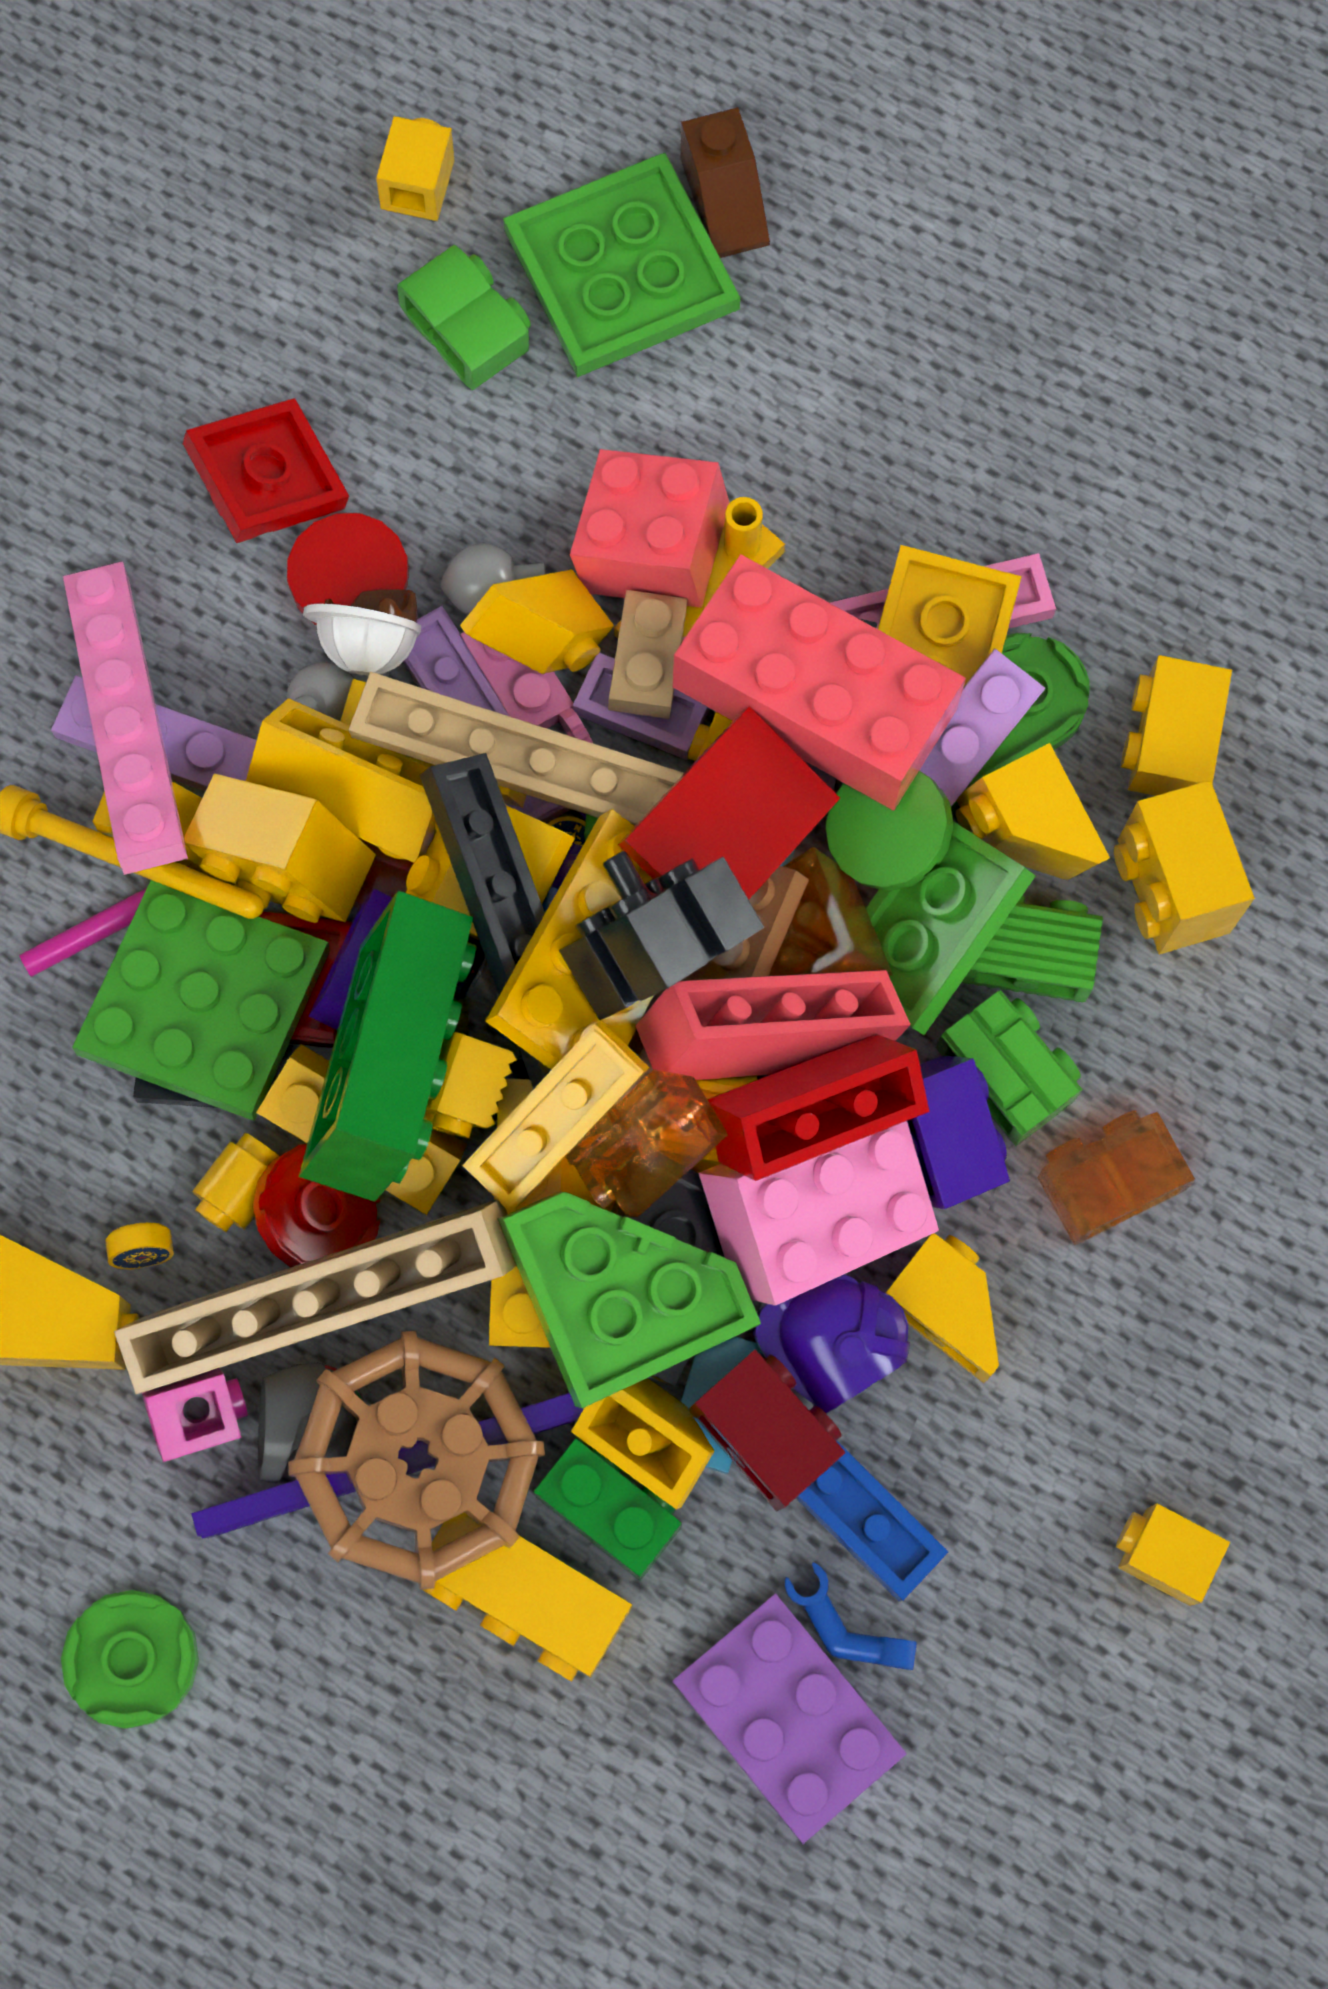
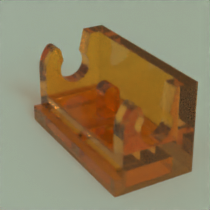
M653 1069L590 1130L566 1156V1159L570 1165L575 1166L589 1193L602 1208L605 1209L610 1205L615 1197V1201L626 1216L639 1217L727 1137L728 1133L694 1076Z

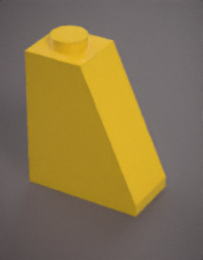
M0 1235V1365L125 1370L126 1365L114 1331L139 1319L138 1314L130 1313L131 1304L120 1295Z

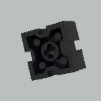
M621 851L604 861L603 866L622 900L612 906H607L575 925L581 937L560 949L559 952L600 1021L629 1007L638 1000L642 1001L668 989L706 965L708 961L757 933L764 926L724 856L700 869L694 859L691 858L662 876L656 877L644 884L626 851Z

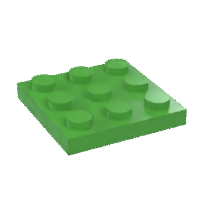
M665 152L503 218L504 231L577 377L740 310V296Z
M151 880L72 1048L76 1055L255 1121L258 1115L256 1112L267 1095L331 951L329 943L261 917L254 919L245 918Z

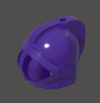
M845 1274L776 1306L764 1303L757 1312L761 1324L753 1328V1334L764 1357L766 1358L770 1354L775 1356L796 1380L797 1385L793 1389L810 1401L813 1406H818L825 1413L836 1409L908 1361L910 1342L908 1341V1322L903 1308L891 1295L878 1290L877 1286L864 1281L858 1283L854 1278Z

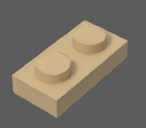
M626 590L609 693L608 710L670 719L674 688L672 687L674 654L682 642L688 598Z

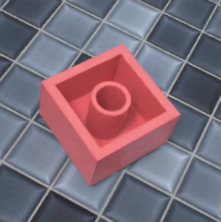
M600 449L570 552L578 578L590 594L625 598L626 590L688 598L687 606L702 608L725 523L726 508L730 503L719 463Z

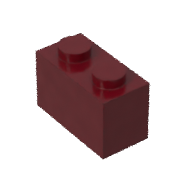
M755 1349L699 1398L688 1411L777 1512L788 1506L846 1452L836 1442L842 1434L833 1420L816 1405L808 1410L792 1392L797 1382L789 1370L775 1356L770 1354L763 1359Z

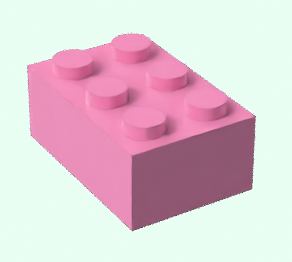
M907 1121L757 1181L723 1164L716 1165L699 1173L724 1257L736 1262L751 1300L776 1306L939 1231Z

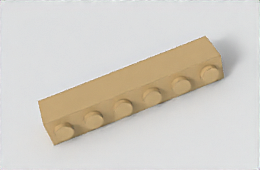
M494 1200L145 1315L117 1329L114 1333L135 1394L137 1395L504 1276L517 1267L498 1222V1218L507 1215L505 1207L498 1200Z

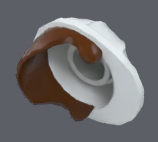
M412 590L364 591L359 594L350 606L334 604L332 599H325V604H310L304 607L303 616L317 623L320 644L327 656L341 669L360 676H369L370 672L381 675L397 668L408 657L414 647L416 638L421 633V625L417 623L416 594Z

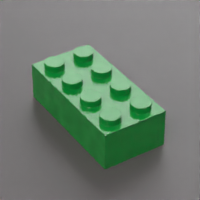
M398 890L361 943L299 1177L375 1202L392 1182L401 1183L411 1159L419 1161L423 1157L433 1127L432 1121L424 1119L428 1100H434L439 1094L447 1071V1061L439 1059L443 1039L448 1041L452 1037L462 1009V1003L453 1000L457 982H464L476 952V945L467 942L473 921L472 916Z

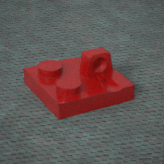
M295 398L188 429L185 432L183 446L236 544L253 539L264 533L275 532L344 510L347 505L349 494Z

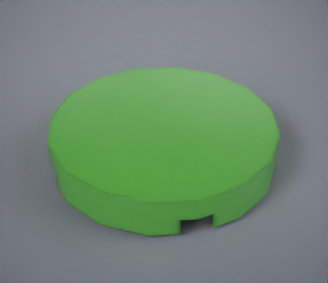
M920 770L894 811L845 783L837 792L840 799L829 810L825 825L828 847L840 869L859 883L867 887L887 891L911 887L926 878L925 874L931 871L935 864L939 865L947 854L954 828L951 805L936 782Z
M135 1590L108 1594L91 1604L92 1606L86 1609L68 1630L61 1655L64 1685L72 1699L77 1702L78 1706L98 1723L127 1729L154 1724L176 1710L193 1686L199 1662L196 1636L182 1611L161 1596Z

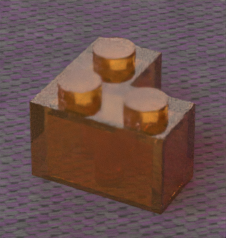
M815 847L810 848L783 867L798 871L808 878L809 881L769 976L886 970L889 977L892 976V971L854 879L843 872L836 862Z

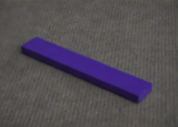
M568 1393L521 1408L533 1434H537L577 1421L584 1408L575 1407L571 1395ZM495 1417L478 1422L488 1446L508 1443ZM417 1441L411 1449L400 1448L398 1459L404 1460L407 1463L406 1475L435 1466L436 1458L428 1455V1444ZM346 1473L326 1475L336 1497L356 1492L353 1484H350ZM294 1480L191 1513L197 1536L205 1539L303 1509L310 1505L298 1480Z

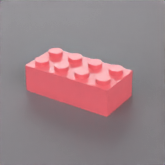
M740 554L675 652L672 687L732 721L744 709L750 706L802 760L894 811L955 714L966 678Z

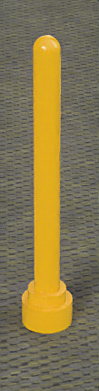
M8 785L0 792L1 834L16 840H23L26 837L32 839L40 835L121 868L113 837L48 812L46 804L41 802L39 795L24 788ZM176 862L134 872L137 875L248 919L257 918L264 909L263 900L259 895Z

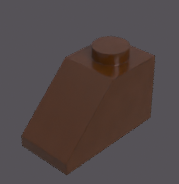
M739 108L682 121L680 159L700 221L719 257L723 258L769 246L770 238L756 159Z

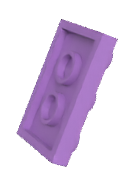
M776 1593L672 1681L802 1844L907 1754Z

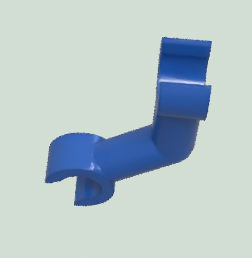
M814 1562L812 1563L814 1573L820 1581L819 1590L813 1596L803 1597L795 1591L790 1579L785 1578V1589L789 1598L795 1604L805 1608L831 1656L899 1669H914L917 1642L851 1633L846 1630L827 1594L829 1587L828 1577L821 1566Z

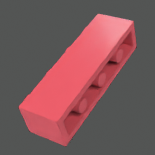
M881 970L679 981L664 990L635 1027L658 1083L770 1075L875 1034L896 1041L911 1024L887 971Z

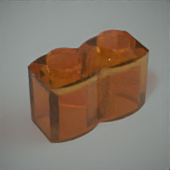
M1136 1110L1127 1112L1102 1127L1106 1135L1104 1138L1085 1146L1080 1138H1075L1046 1154L1049 1164L1042 1169L1037 1178L1074 1245L1091 1239L1127 1219L1186 1191L1196 1180L1158 1111L1140 1118Z

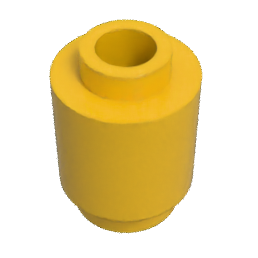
M244 1133L236 1144L229 1142L192 1191L201 1199L195 1211L225 1233L233 1224L245 1230L255 1217L253 1202L257 1181L266 1170L268 1164L279 1157V1155L248 1133Z

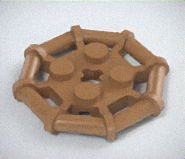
M402 1331L401 1338L333 1372L325 1369L316 1379L319 1389L295 1460L288 1462L289 1476L297 1478L331 1547L328 1555L337 1563L343 1558L416 1582L420 1590L433 1589L435 1581L502 1546L511 1548L518 1540L519 1535L516 1532V1528L538 1458L545 1456L544 1442L536 1440L502 1373L505 1366L499 1360L494 1358L490 1362L419 1338L416 1331ZM421 1366L472 1383V1385L460 1399H456L420 1387L418 1368ZM402 1368V1390L388 1395L386 1398L370 1406L355 1395L354 1391ZM482 1393L508 1444L488 1446L484 1439L481 1426L469 1409ZM342 1406L358 1421L346 1456L325 1458ZM416 1441H422L428 1444V1455L436 1458L434 1470L423 1469L418 1478H412L406 1475L407 1463L404 1460L398 1459L399 1450L401 1447L411 1449ZM509 1460L494 1511L491 1512L477 1500L488 1462ZM346 1473L350 1484H353L360 1498L359 1502L364 1511L352 1525H350L326 1476L328 1474ZM464 1512L481 1526L435 1551L432 1550L430 1530ZM374 1520L414 1532L415 1552L363 1536L362 1534Z

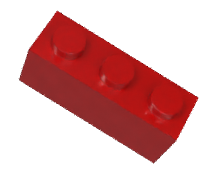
M878 1034L704 1100L718 1162L754 1181L930 1112L917 1050Z

